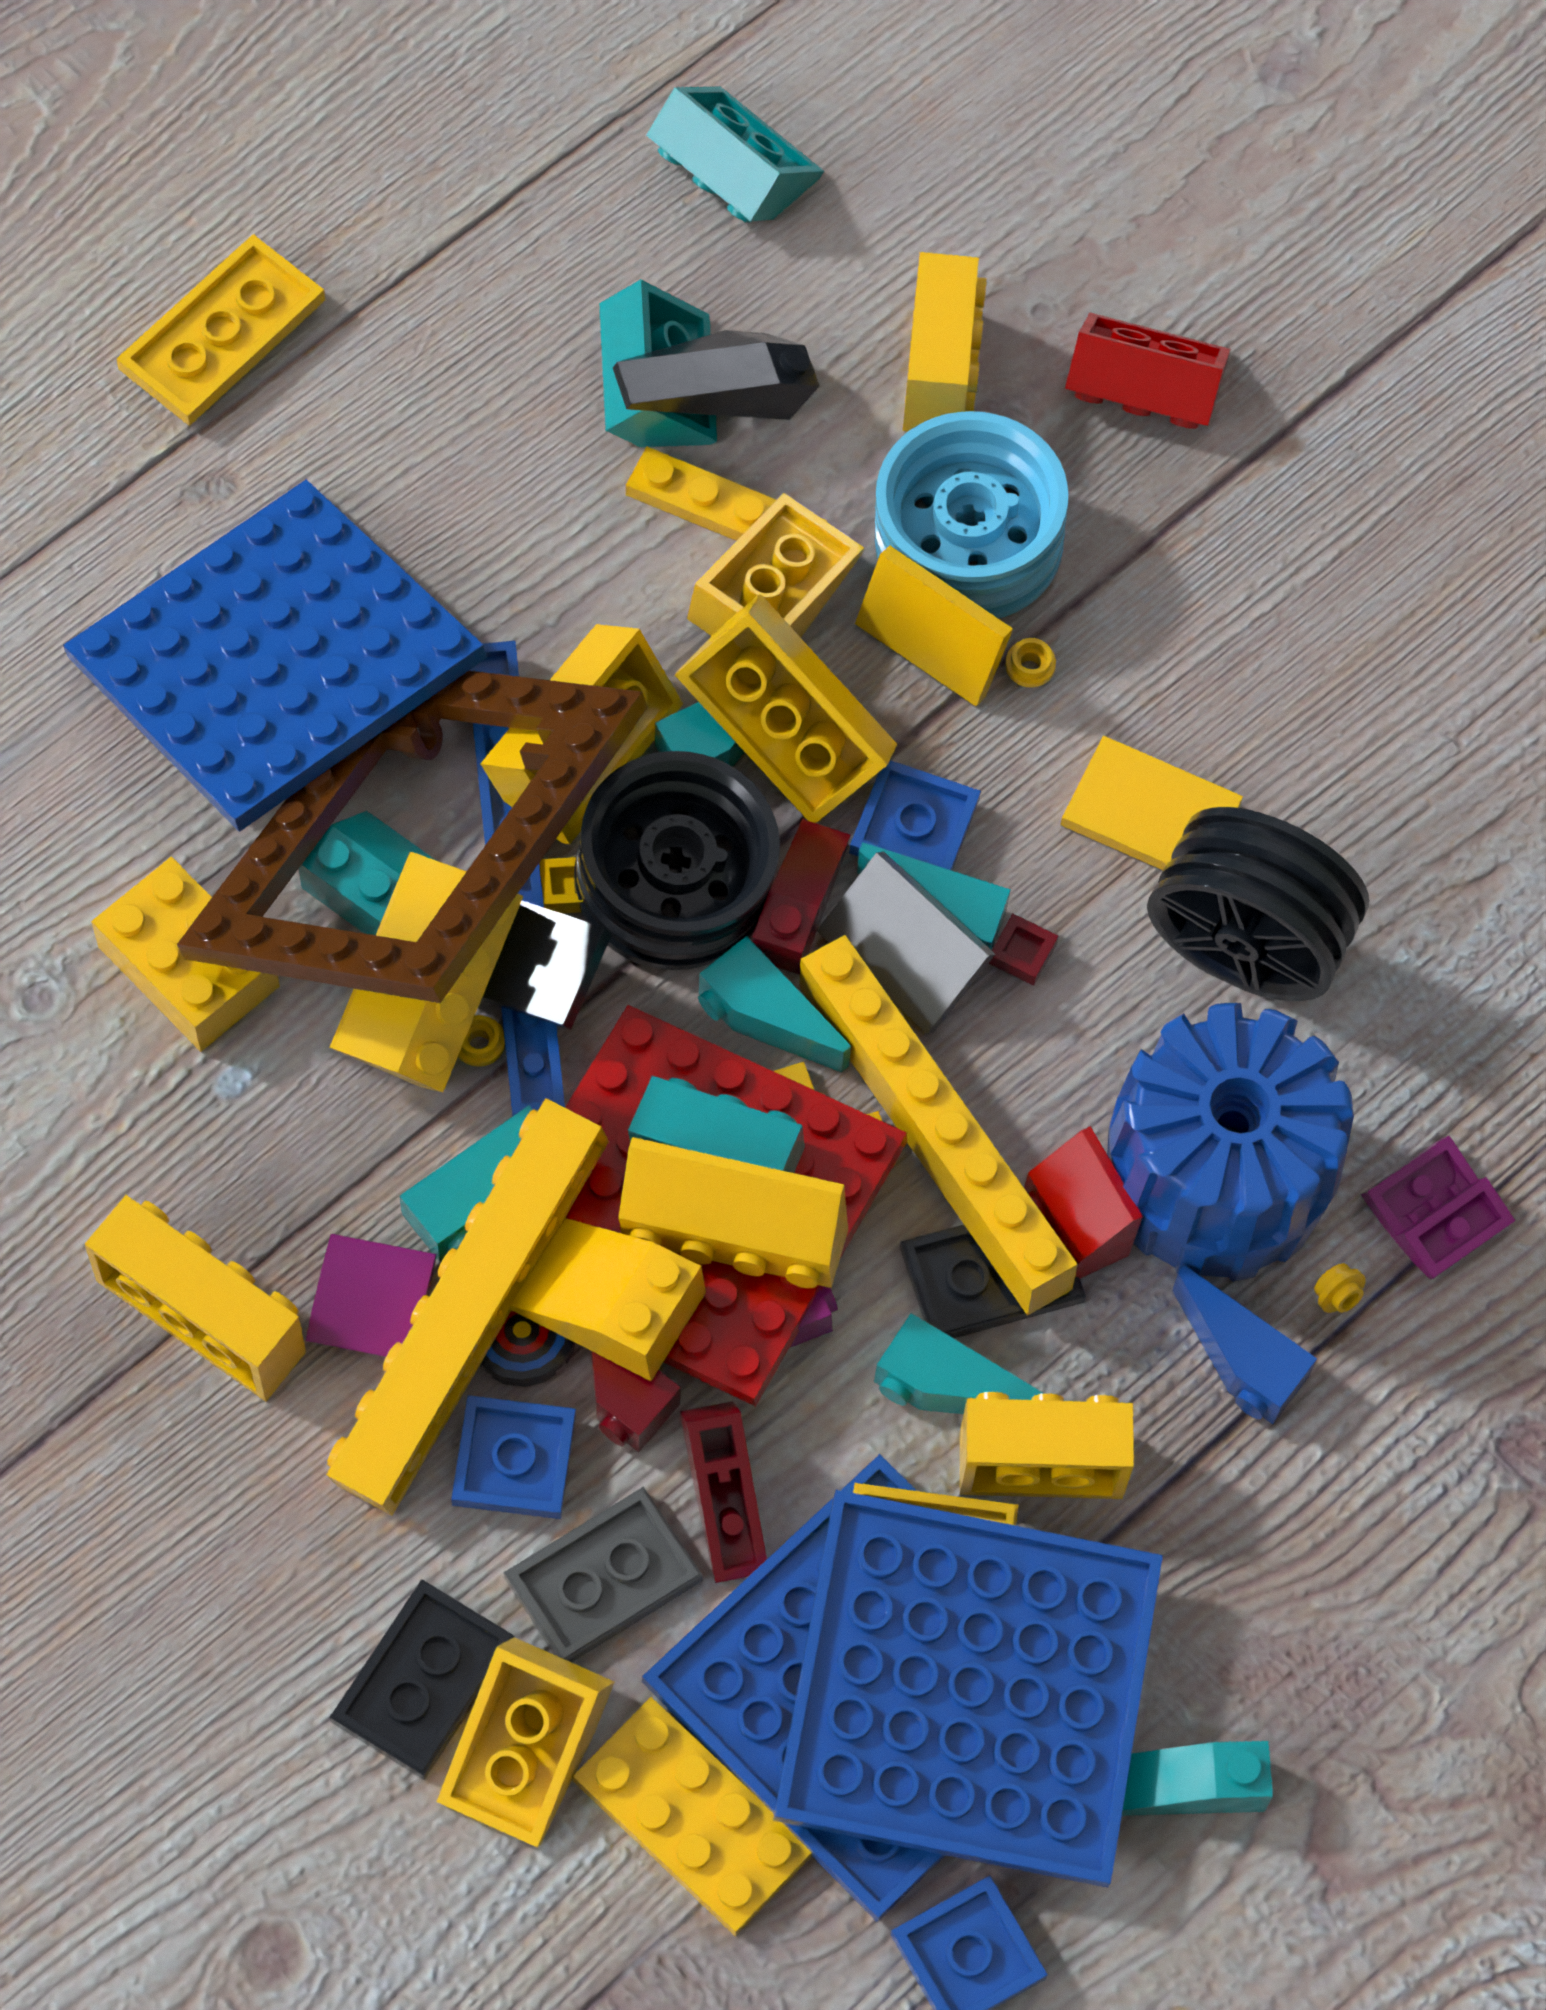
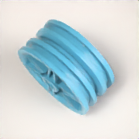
M975 411L955 412L934 417L917 425L904 434L890 449L878 474L875 505V551L877 560L880 553L890 545L998 619L1020 611L1035 601L1047 589L1061 563L1068 508V484L1061 462L1051 447L1038 434L1025 425L1001 415ZM1004 488L1014 489L1018 492L1019 496L1014 493H1006ZM921 498L928 508L920 509L915 506V502ZM977 561V565L970 566V562Z

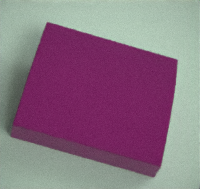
M1450 1135L1441 1138L1361 1194L1366 1204L1390 1236L1430 1280L1440 1275L1516 1221L1488 1178L1478 1179Z
M331 1234L317 1284L305 1341L386 1357L395 1343L404 1342L413 1326L410 1323V1318L416 1304L424 1295L429 1296L437 1254Z

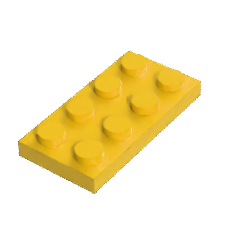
M252 234L116 358L118 369L190 426L326 300L325 290Z
M652 1697L573 1775V1782L734 1936L754 1918L812 1857L811 1852L782 1822L773 1821L774 1814L760 1799Z

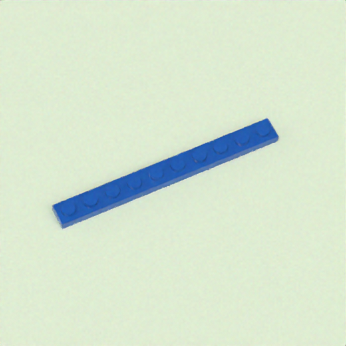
M516 641L483 643L487 658L470 669V671L519 676ZM473 723L484 841L486 845L512 807L503 801L480 763L509 730V727ZM538 864L518 894L523 896L522 901L544 908L540 867ZM501 1007L512 1117L528 1105L538 1111L545 1098L565 1108L557 1026Z

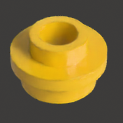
M1026 638L1015 643L1009 649L1005 667L1007 674L1015 683L1024 687H1039L1046 684L1053 677L1056 668V657L1052 649L1044 641L1037 638ZM1033 661L1039 668L1028 669L1022 666V663Z
M475 1015L458 1058L464 1063L476 1067L487 1066L498 1060L505 1048L504 1030L501 1025L488 1016ZM476 1037H483L489 1041L488 1045L482 1049L473 1048L470 1042Z
M1345 1263L1331 1267L1315 1284L1314 1292L1318 1296V1305L1326 1313L1336 1311L1344 1313L1351 1310L1360 1302L1364 1295L1365 1276L1360 1270L1351 1269Z

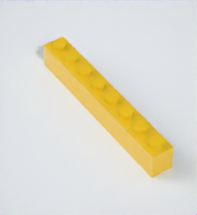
M843 935L801 958L799 988L807 1000L851 1045V1063L898 1129L907 1132L908 1145L1027 1316L1073 1290L1077 1269L1076 1261L847 936Z
M545 1098L538 1111L535 1109L531 1110L524 1119L519 1131V1138H521L519 1145L512 1157L506 1155L498 1164L492 1177V1184L495 1186L485 1203L478 1202L471 1210L465 1223V1230L468 1232L457 1250L454 1248L450 1249L443 1258L437 1274L440 1280L430 1296L424 1295L416 1304L410 1318V1323L413 1326L403 1343L397 1342L390 1349L383 1363V1371L386 1373L376 1390H368L360 1400L355 1412V1418L358 1421L348 1438L341 1437L329 1454L327 1465L330 1469L326 1475L338 1487L391 1516L395 1513L510 1314V1304L555 1236L609 1143L601 1126Z

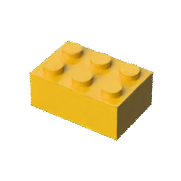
M920 252L902 431H910L917 425L941 415L974 411L980 364L978 363L979 350L981 348L983 329L982 314L987 278L977 277L979 257Z
M171 856L94 918L91 923L98 948L202 1052L278 989L280 984L278 975L184 959L177 943L212 897Z
M985 1392L978 1394L976 1398H967L960 1428L959 1495L1123 1499L1134 1468L1133 1403H1119L1117 1397L1109 1395L1091 1396L1086 1399V1402L1064 1401V1397L1057 1394H1038L1033 1396L1031 1400L1009 1399L1007 1394L1000 1392Z

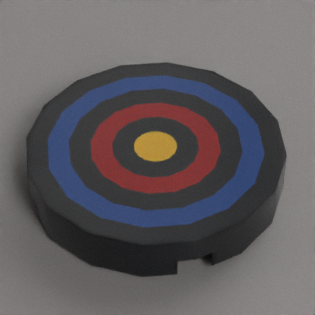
M511 1310L482 1360L480 1368L482 1366L486 1372L491 1374L493 1379L505 1385L527 1387L544 1383L554 1377L556 1371L562 1368L565 1362L566 1364L574 1354L575 1342Z

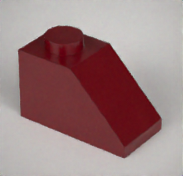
M591 1351L597 1420L601 1422L598 1427L616 1445L623 1447L627 1443L637 1452H640L680 1406L681 1387L659 1370L652 1381H649Z

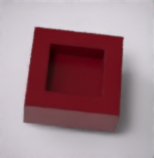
M1012 913L992 949L996 955L988 964L1034 986L1053 953L1059 936Z

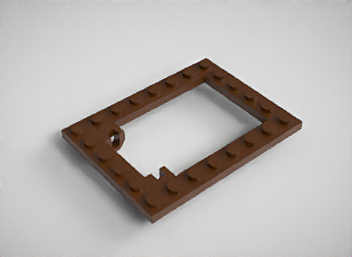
M467 671L287 798L179 940L177 946L185 960L441 1003L647 710L648 705L641 691ZM441 719L538 732L543 744L526 742L519 751L525 769L535 774L534 778L417 942L263 917L386 750L400 751L409 758L434 759L440 752L443 742V732L439 723Z

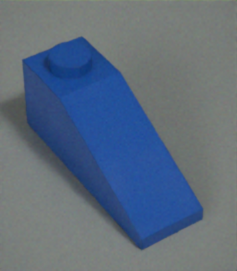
M1183 1265L1177 1274L1172 1292L1227 1391L1235 1397L1237 1406L1247 1415L1255 1419L1263 1417L1274 1424L1309 1378L1317 1358L1189 1267Z

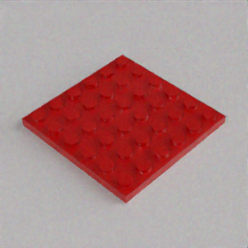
M627 1005L565 1106L566 1109L601 1126L609 1141L565 1218L621 1233L619 1211L630 1145L628 1129L652 1076L667 1081L670 1078H679L694 1085L698 1091L716 1097L720 1094L731 1095L743 1101L749 1108L765 1113L769 1111L783 1112L794 1118L798 1124H801L805 1148L794 1173L844 1184L848 1233L841 1257L907 1143V1132ZM715 1261L709 1264H698L702 1268L706 1293L663 1363L756 1407L799 1332L798 1327L819 1289L822 1291L824 1286L817 1285L814 1288H803L790 1283L784 1276L764 1273L762 1276H750L739 1272L733 1265Z

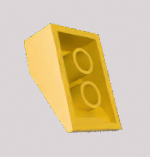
M783 493L695 583L687 619L712 636L724 623L756 596L761 594L791 628L802 637L861 557L864 547Z
M565 1218L510 1304V1308L512 1311L652 1381L683 1328L704 1297L706 1290L700 1265L654 1242Z
M515 1637L497 1646L436 1802L538 1848L595 1734L615 1682Z

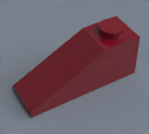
M802 819L768 893L752 937V942L777 968L800 975L801 958L809 955L848 848L851 834Z
M734 1401L680 1411L689 1466L715 1583L749 1577L767 1560L741 1412Z

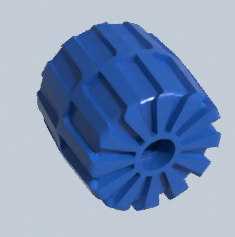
M1218 1003L1208 1008L1207 1021L1193 1025L1190 1024L1184 1013L1164 1025L1152 1055H1149L1142 1049L1139 1051L1117 1097L1109 1124L1107 1155L1122 1179L1124 1189L1143 1216L1133 1244L1145 1256L1154 1255L1174 1267L1176 1274H1178L1183 1265H1186L1200 1276L1229 1277L1232 1282L1254 1278L1259 1269L1277 1260L1286 1262L1303 1247L1339 1188L1354 1119L1352 1094L1344 1081H1335L1339 1061L1329 1047L1316 1036H1311L1304 1042L1300 1041L1294 1036L1298 1021L1277 1010L1264 1009L1258 1020L1243 1018L1241 1003ZM1224 1127L1235 1128L1240 1133L1228 1131Z

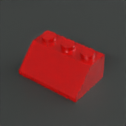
M1089 312L1078 333L1065 389L1075 391L1074 396L1077 399L1088 403L1102 404L1103 400L1106 399L1123 404L1122 409L1134 415L1150 416L1152 411L1170 416L1169 421L1177 426L1197 429L1199 424L1209 425L1231 349Z

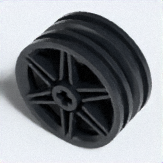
M664 751L648 754L627 762L612 772L598 786L583 816L574 867L575 893H577L579 900L584 901L580 902L582 915L586 922L604 927L611 932L612 936L608 946L618 954L636 963L665 970H687L712 964L746 936L749 938L756 929L778 865L780 839L775 816L764 795L749 778L734 767L716 758L694 752ZM674 811H684V812H686L689 816L683 815V814H671V813L674 812ZM635 827L640 839L628 840L624 837L623 833L626 829ZM717 838L727 840L731 844L732 849L727 852L725 849L717 847ZM670 869L677 870V873L670 872ZM619 883H620V884H625V885H631V886H634V887H633V888H629V889H624V888H622V887L619 885ZM711 896H723L726 898L724 900L719 901L712 898ZM666 903H673L672 909L677 917L663 916L661 911L665 908Z
M1213 807L1197 812L1188 821L1182 837L1173 850L1171 861L1163 869L1158 884L1149 896L1147 911L1156 931L1168 945L1187 961L1207 974L1246 992L1262 997L1283 1001H1307L1322 996L1329 989L1335 977V972L1345 957L1346 947L1353 941L1359 924L1367 913L1370 899L1368 890L1357 871L1339 853L1312 834L1286 821L1257 811L1235 807Z

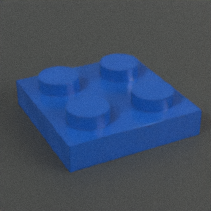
M890 760L888 765L877 775L851 841L849 854L859 857V850L863 842L952 871L979 803L981 791Z
M467 1395L451 1498L452 1506L561 1519L576 1409Z
M990 1875L891 1930L890 1935L933 2010H993L1046 1980L1048 1976Z

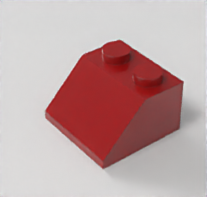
M1091 1126L1078 1132L1029 1171L1024 1185L1026 1192L1076 1261L1075 1277H1080V1279L1128 1257L1143 1217L1136 1204L1124 1189L1122 1179Z

